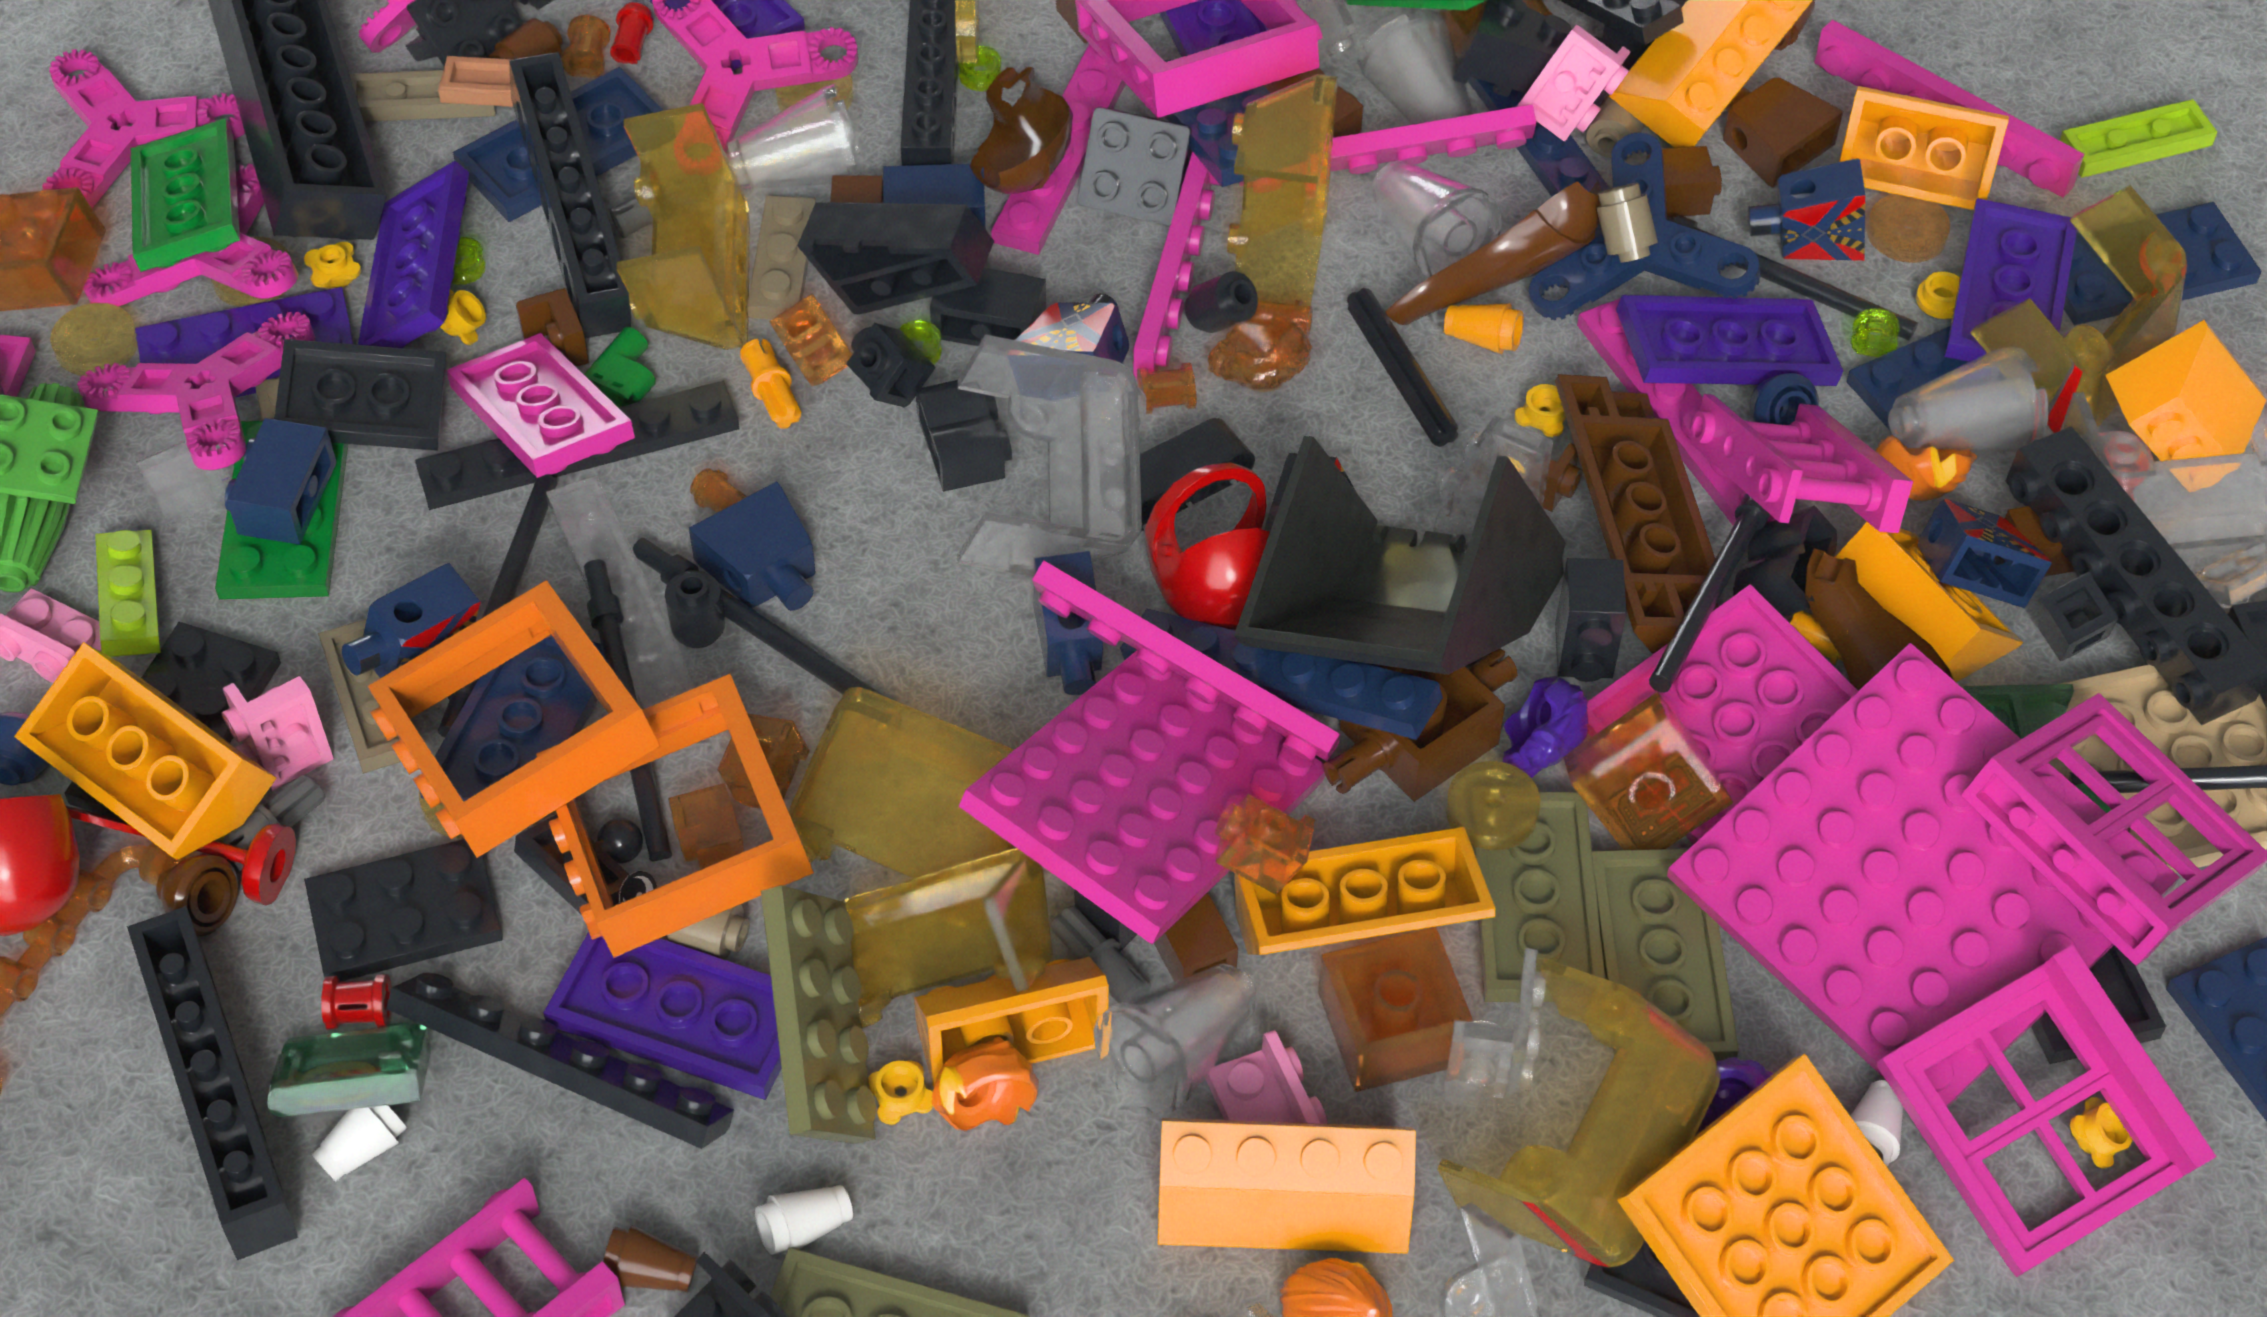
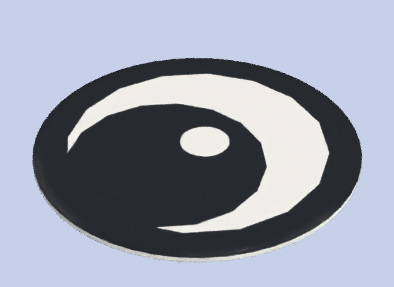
M636 871L630 874L621 886L619 903L621 904L656 889L657 885L654 878L645 871Z

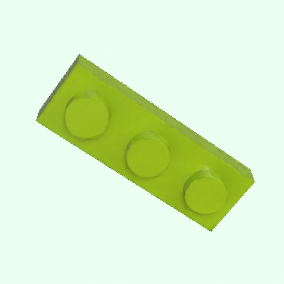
M2191 99L2063 130L2059 141L2084 154L2078 172L2079 176L2084 178L2213 146L2218 131L2195 100Z
M152 529L138 531L120 530L111 533L95 534L102 653L109 657L160 653Z

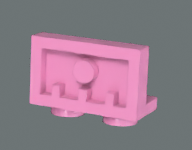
M1576 24L1517 107L1533 104L1536 121L1564 142L1575 127L1584 133L1601 110L1600 107L1594 104V101L1603 90L1612 95L1629 72V70L1622 66V63L1631 52L1623 46L1616 54Z
M32 588L6 615L0 613V657L8 661H14L17 657L31 664L33 669L49 682H55L83 642L102 652L99 621Z
M301 676L281 686L272 688L249 702L245 700L234 683L223 688L230 708L223 711L222 716L238 743L243 742V744L236 748L277 778L270 787L272 791L334 759L313 696Z
M1276 1030L1263 1034L1262 1050L1206 1069V1082L1224 1120L1328 1124L1321 1102L1316 1096L1308 1098L1301 1083L1304 1076L1296 1051L1291 1046L1284 1048Z

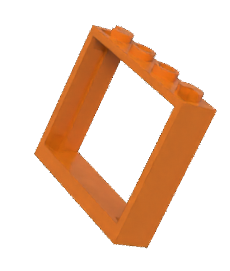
M547 580L368 686L379 705L370 714L387 741L396 736L400 738L399 741L391 746L409 775L418 769L422 772L413 781L431 809L442 803L444 808L435 813L444 830L450 839L462 834L477 858L660 747L640 706ZM552 635L608 715L468 800L463 801L410 719Z
M731 674L643 709L642 711L660 747L606 780L729 730L773 840L614 906L576 799L556 810L558 818L549 821L551 831L561 853L571 851L573 860L564 863V867L575 894L580 896L586 893L589 903L580 906L579 909L586 922L592 940L603 936L613 957H617L761 896L762 890L780 885L785 886L814 874ZM553 747L548 748V749H546V750H543V751H541V752H539V753H536V756L538 757V756L542 755L543 753L547 752L548 750L552 749Z

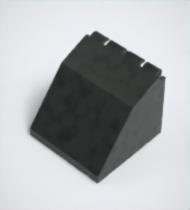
M1304 436L1234 636L1243 646L1450 674L1527 635L1531 631L1564 575L1562 555L1566 542L1509 457L1497 455L1472 535L1467 542L1463 534L1425 531L1422 542L1418 547H1415L1417 543L1416 530L1389 527L1387 525L1377 526L1378 520L1317 440L1312 436Z

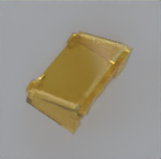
M850 687L844 692L834 707L788 810L809 862L815 859L819 861L829 859L836 846H839L933 886L934 898L939 906V912L946 921L957 927L966 928L971 925L987 932L1031 860L1029 856L959 807L965 790L1014 751V749L868 689Z

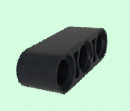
M1212 418L1117 465L1102 478L1097 492L1098 496L1124 527L1132 534H1138L1144 530L1142 526L1147 524L1155 504L1174 482L1198 468L1211 464L1230 462L1252 470L1255 456L1222 419ZM1233 479L1215 481L1197 490L1181 504L1176 514L1188 508L1186 503L1191 501L1194 505L1231 486L1230 481Z

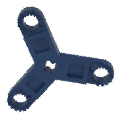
M1632 133L1621 138L1612 149L1613 188L1631 183H1639L1641 194H1647L1658 243L1649 246V256L1621 263L1618 254H1607L1603 234H1601L1587 245L1535 275L1529 285V296L1533 308L1542 317H1549L1551 320L1561 317L1562 320L1566 318L1565 315L1569 314L1571 316L1574 310H1578L1582 305L1589 301L1593 303L1644 271L1699 290L1704 288L1718 295L1722 294L1723 298L1732 296L1733 299H1737L1739 295L1745 297L1749 291L1753 292L1755 286L1759 285L1761 275L1758 257L1750 248L1667 220L1664 158L1661 144L1650 134ZM1638 150H1641V153L1646 151L1648 155L1651 154L1650 158L1640 165H1629L1625 162L1628 159V154L1630 156L1633 155L1632 151H1635V154L1638 153ZM1732 262L1733 265L1739 262L1740 266L1744 264V267L1748 268L1745 274L1735 279L1721 276V270L1725 269L1724 266L1729 267ZM1554 284H1557L1558 287H1561L1562 284L1563 288H1568L1569 290L1559 300L1550 301L1542 297L1545 294L1544 290L1548 291L1549 286L1554 288Z

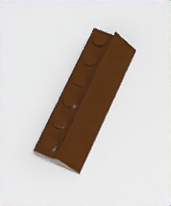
M1558 374L1555 384L1610 559L1623 560L1626 610L1633 632L1649 651L1654 654L1670 642L1715 560V555L1669 419L1655 418L1647 393L1612 392L1607 377ZM1716 603L1713 611L1719 607L1718 603Z

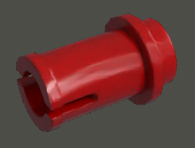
M631 2L618 10L616 15L618 29L613 46L610 49V56L618 63L637 64L638 60L640 61L645 37L652 32L654 27V19L650 9L641 3Z

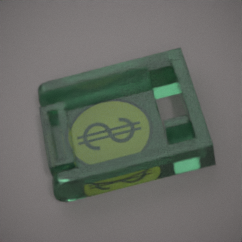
M402 1022L387 1024V1027L289 1038L283 1044L281 1054L278 1055L271 1077L270 1090L267 1095L268 1109L277 1117L419 1102L422 1098L431 1055L429 1030L421 1024Z

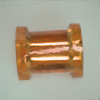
M579 15L568 24L567 36L570 44L562 54L563 68L572 77L598 78L605 69L604 55L602 53L603 48L610 42L611 30L604 20L596 16Z
M1191 362L1181 363L1179 369L1149 372L1146 367L1137 369L1138 395L1144 415L1152 414L1154 408L1185 405L1186 409L1196 408V385Z

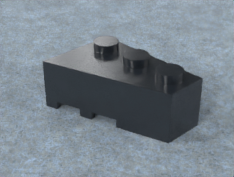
M1486 0L1466 36L1452 80L1466 84L1470 77L1495 84L1493 87L1494 93L1506 97L1509 96L1512 89L1527 93L1569 35L1572 28L1560 17L1554 15L1545 16L1528 8L1523 0ZM1593 36L1616 54L1619 52L1607 40ZM1603 90L1594 101V104L1599 107L1607 92Z
M816 202L797 246L853 314L861 315L978 285L994 240L967 205Z

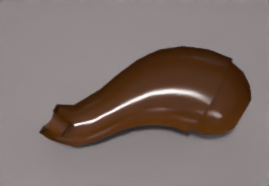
M1007 67L994 79L986 90V100L994 114L993 126L989 136L980 145L977 154L972 158L970 168L983 185L998 193L1018 194L1028 190L1032 191L1043 188L1054 170L1063 160L1071 143L1073 112L1062 96L1042 88L1034 82L1035 71L1033 67H1026L1021 73H1017L1013 67ZM1021 80L1026 84L1022 96L1012 107L1010 103L1002 100L1003 87L1010 89ZM983 166H984V179H983V176H982V174H981V172H980V171L982 170Z
M1597 179V182L1589 192L1578 181L1566 187L1496 239L1418 284L1397 300L1385 313L1394 322L1400 325H1408L1450 305L1520 281L1587 245L1595 238V230L1600 224L1596 207L1601 205L1598 193L1602 192L1600 182Z
M1814 548L1807 565L1805 596L1807 595L1809 599L1811 595L1813 596L1815 602L1808 601L1812 613L1841 655L1849 681L1858 691L1910 643L1953 679L1950 669L1934 648L1910 627L1886 611L1859 584L1855 560L1846 557L1845 559H1838L1828 555L1825 551Z

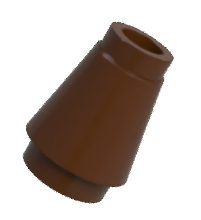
M631 1225L629 1230L619 1227L613 1228L604 1254L603 1263L616 1275L620 1287L667 1291L678 1290L688 1293L697 1266L695 1260L698 1256L689 1254L687 1251Z

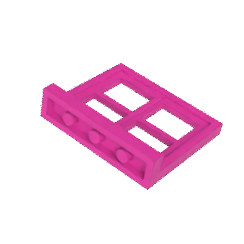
M2100 693L1994 755L1961 794L1974 809L2135 966L2147 959L2169 934L2259 871L2267 862V851ZM2096 733L2150 786L2126 800L2072 747ZM2057 757L2112 810L2090 825H2087L2033 771ZM2168 802L2212 843L2223 856L2201 871L2145 816ZM2128 827H2131L2186 882L2165 897H2162L2106 842Z
M2073 944L2053 955L2040 967L1891 1052L1876 1063V1066L1992 1244L2016 1277L2217 1157ZM2041 1003L2087 1072L2035 1102L1990 1032ZM1976 1041L2022 1111L1969 1141L1924 1071ZM2100 1091L2147 1161L2095 1192L2050 1125L2049 1120ZM2035 1130L2081 1201L2029 1232L1982 1160Z

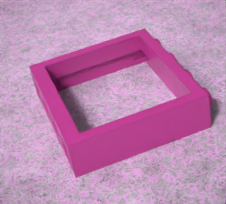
M1075 0L1079 33L1157 118L1319 68L1318 40L1323 39L1320 26L1314 18H1310L1297 5L1295 0H1240L1269 31L1168 62H1164L1128 22L1200 0Z

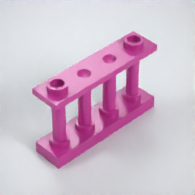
M1703 395L1700 410L1695 413L1691 423V444L1778 522L1789 523L1795 499L1847 504L1879 532L1899 533L1913 481L1821 407L1799 404L1795 421L1790 425L1744 421L1715 395Z
M523 1178L510 1189H502L493 1194L485 1202L481 1211L356 1306L346 1307L337 1312L333 1317H443L428 1299L457 1276L463 1280L495 1317H610L623 1307L625 1303L618 1278L603 1261L588 1273H578L533 1225L530 1220L540 1214L533 1186L526 1178ZM508 1237L518 1245L559 1290L558 1296L536 1313H527L480 1261L483 1256Z

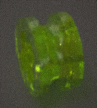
M973 46L964 50L958 59L959 80L961 84L973 91H986L994 79L1002 72L1000 54L988 46ZM984 66L985 70H975V67Z
M466 236L460 237L456 249L452 284L467 285L477 281L484 274L486 263L483 258V249L475 239Z
M1873 308L1859 312L1854 317L1850 343L1852 349L1857 354L1880 357L1897 349L1900 324L1898 318L1893 313L1884 309ZM1875 332L1880 333L1881 335H1873L1870 333Z
M915 320L909 321L898 328L913 344L916 341L924 342L923 348L919 350L933 365L940 360L942 354L940 345L941 335L939 329L934 324L928 321Z

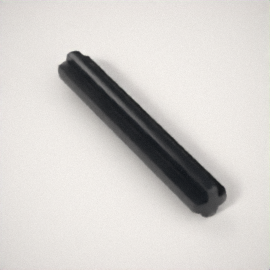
M1362 288L1358 292H1352L1347 298L1349 304L1348 311L1432 444L1442 447L1447 443L1454 442L1458 437L1457 423L1373 292L1367 288Z

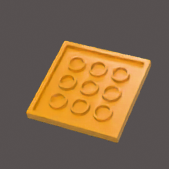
M1806 1054L1791 1059L1616 1199L1700 1317H1889L1954 1261Z

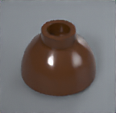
M197 855L188 857L173 868L165 870L157 881L156 892L162 902L165 913L186 906L198 936H206L220 928L231 915L237 900L238 881L234 868L226 859L215 855Z

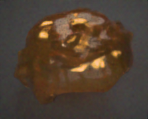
M1276 312L1272 316V322L1268 325H1260L1252 321L1235 325L1226 334V339L1218 341L1217 345L1211 350L1208 357V371L1224 380L1237 382L1240 386H1246L1254 391H1275L1304 369L1311 359L1310 353L1313 346L1301 325L1288 316Z

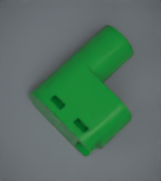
M625 327L584 373L617 407L641 402L656 384L652 372L636 362L647 350L648 342L639 331L631 327Z

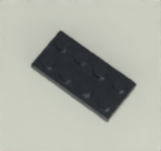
M178 622L161 647L160 653H157L141 678L230 743L234 737L222 716V712L230 708L223 688L234 683L245 700L249 702L261 696L280 666L281 661L276 651ZM73 781L64 792L70 805L123 820Z

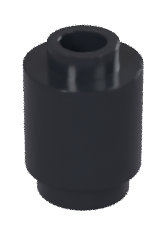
M1230 271L1198 284L1191 290L1185 302L1186 317L1194 328L1208 333H1216L1252 318L1257 310L1258 295L1252 281L1240 272Z
M687 571L672 578L665 589V601L673 637L690 648H704L713 644L721 636L725 628L722 596L718 581L712 575L702 571Z

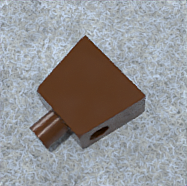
M1772 78L1752 92L1743 87L1725 109L1728 112L1723 140L1767 185L1774 188L1778 185V178L1783 174L1797 172L1836 144L1843 111L1782 78Z

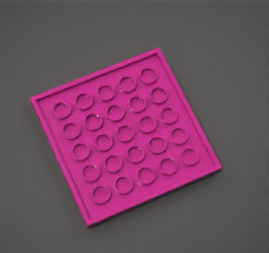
M1911 643L1668 868L1667 877L1883 1078L1884 1076L1876 1066V1063L1881 1058L2040 967L2049 958L2073 944L2090 969L2114 946L2099 929L1961 796L1994 755L2018 742L2021 738ZM2046 763L2033 771L2087 825L2107 814L2051 764ZM2127 830L2122 831L2106 842L2162 897L2179 880L2180 876ZM2040 1003L1990 1032V1034L2004 1053L2046 1010ZM1975 1041L1928 1068L1924 1073L1948 1108L1991 1066V1063Z

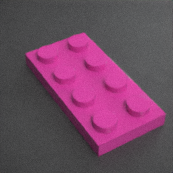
M541 333L446 370L450 388L537 478L545 474L561 472L572 463L595 454L610 452L617 445L635 438L631 420Z

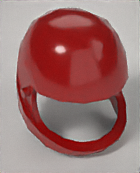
M1230 462L1211 464L1198 468L1174 482L1155 504L1145 526V545L1151 572L1165 602L1180 617L1231 630L1237 629L1270 534L1269 531L1262 530L1267 509L1265 486L1259 476L1249 468ZM1235 479L1247 483L1252 489V495L1244 515L1235 528L1231 531L1211 536L1183 552L1176 540L1174 526L1175 515L1181 504L1197 490L1215 481Z
M61 794L0 799V936L7 937L45 924L67 906L78 886L80 854L72 819Z

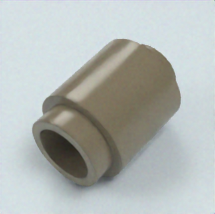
M1607 95L1600 104L1601 110L1591 122L1586 137L1590 148L1595 153L1611 158L1612 149L1621 138L1632 133H1641L1645 125Z
M1639 183L1626 184L1599 192L1598 196L1601 205L1597 206L1596 210L1607 254H1618L1621 263L1649 256V246L1658 243L1647 194H1641Z
M742 904L666 935V937H668L670 942L726 960L731 951L738 953L743 948L748 936L750 921L748 918L743 917L744 910Z

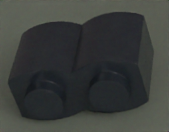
M977 376L915 389L919 423L943 492L1004 479L1005 461L1012 460V449L1006 429L997 430L994 421L998 420V409L993 391L991 389L984 391Z
M1815 505L1793 512L1789 523L1778 522L1776 519L1767 521L1762 529L1755 531L1749 542L1748 561L1737 572L1733 596L1748 585H1751L1783 617L1809 609L1808 601L1815 602L1812 595L1810 599L1807 595L1805 596L1808 562L1814 548L1825 551L1828 555L1834 557L1837 548V530Z

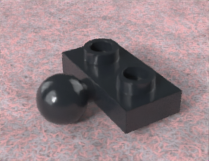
M555 814L515 837L514 852L581 914L579 907L589 902L586 893L580 896L575 894L567 876L564 863L573 860L571 851L561 853L553 836L549 821L558 818V815ZM625 818L609 820L600 828L597 841L594 842L590 838L614 906L620 904L619 893L621 886L630 875L619 864L635 859L643 847V835L640 828L633 821Z

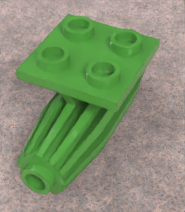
M41 383L38 387L34 386L31 389L27 398L0 394V590L6 592H21L31 585L35 586L38 584L62 535L70 504H76L99 415L97 409L84 408L85 404L82 401V396L79 393H75L68 386L63 387L58 383Z

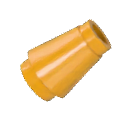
M1510 303L1450 305L1445 315L1444 333L1445 335L1454 336L1457 339L1498 354H1503L1504 350H1517L1523 333L1524 315L1522 310L1512 309Z

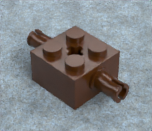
M1497 649L1467 669L1464 666L1450 674L1384 665L1378 666L1438 682L1443 698L1417 740L1341 720L1340 730L1355 744L1324 763L1323 770L1329 783L1334 786L1338 781L1342 780V783L1336 786V790L1339 793L1345 794L1353 786L1377 770H1381L1415 802L1499 745L1505 704L1493 692L1517 678V668L1512 658L1508 655L1504 660L1498 662L1500 658L1505 656V651Z

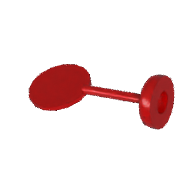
M66 806L71 818L145 837L123 820ZM273 823L264 826L255 835L248 850L213 841L196 851L242 863L241 883L245 896L255 903L266 906L272 904L277 899L291 872L295 856L296 838L294 830L290 826Z

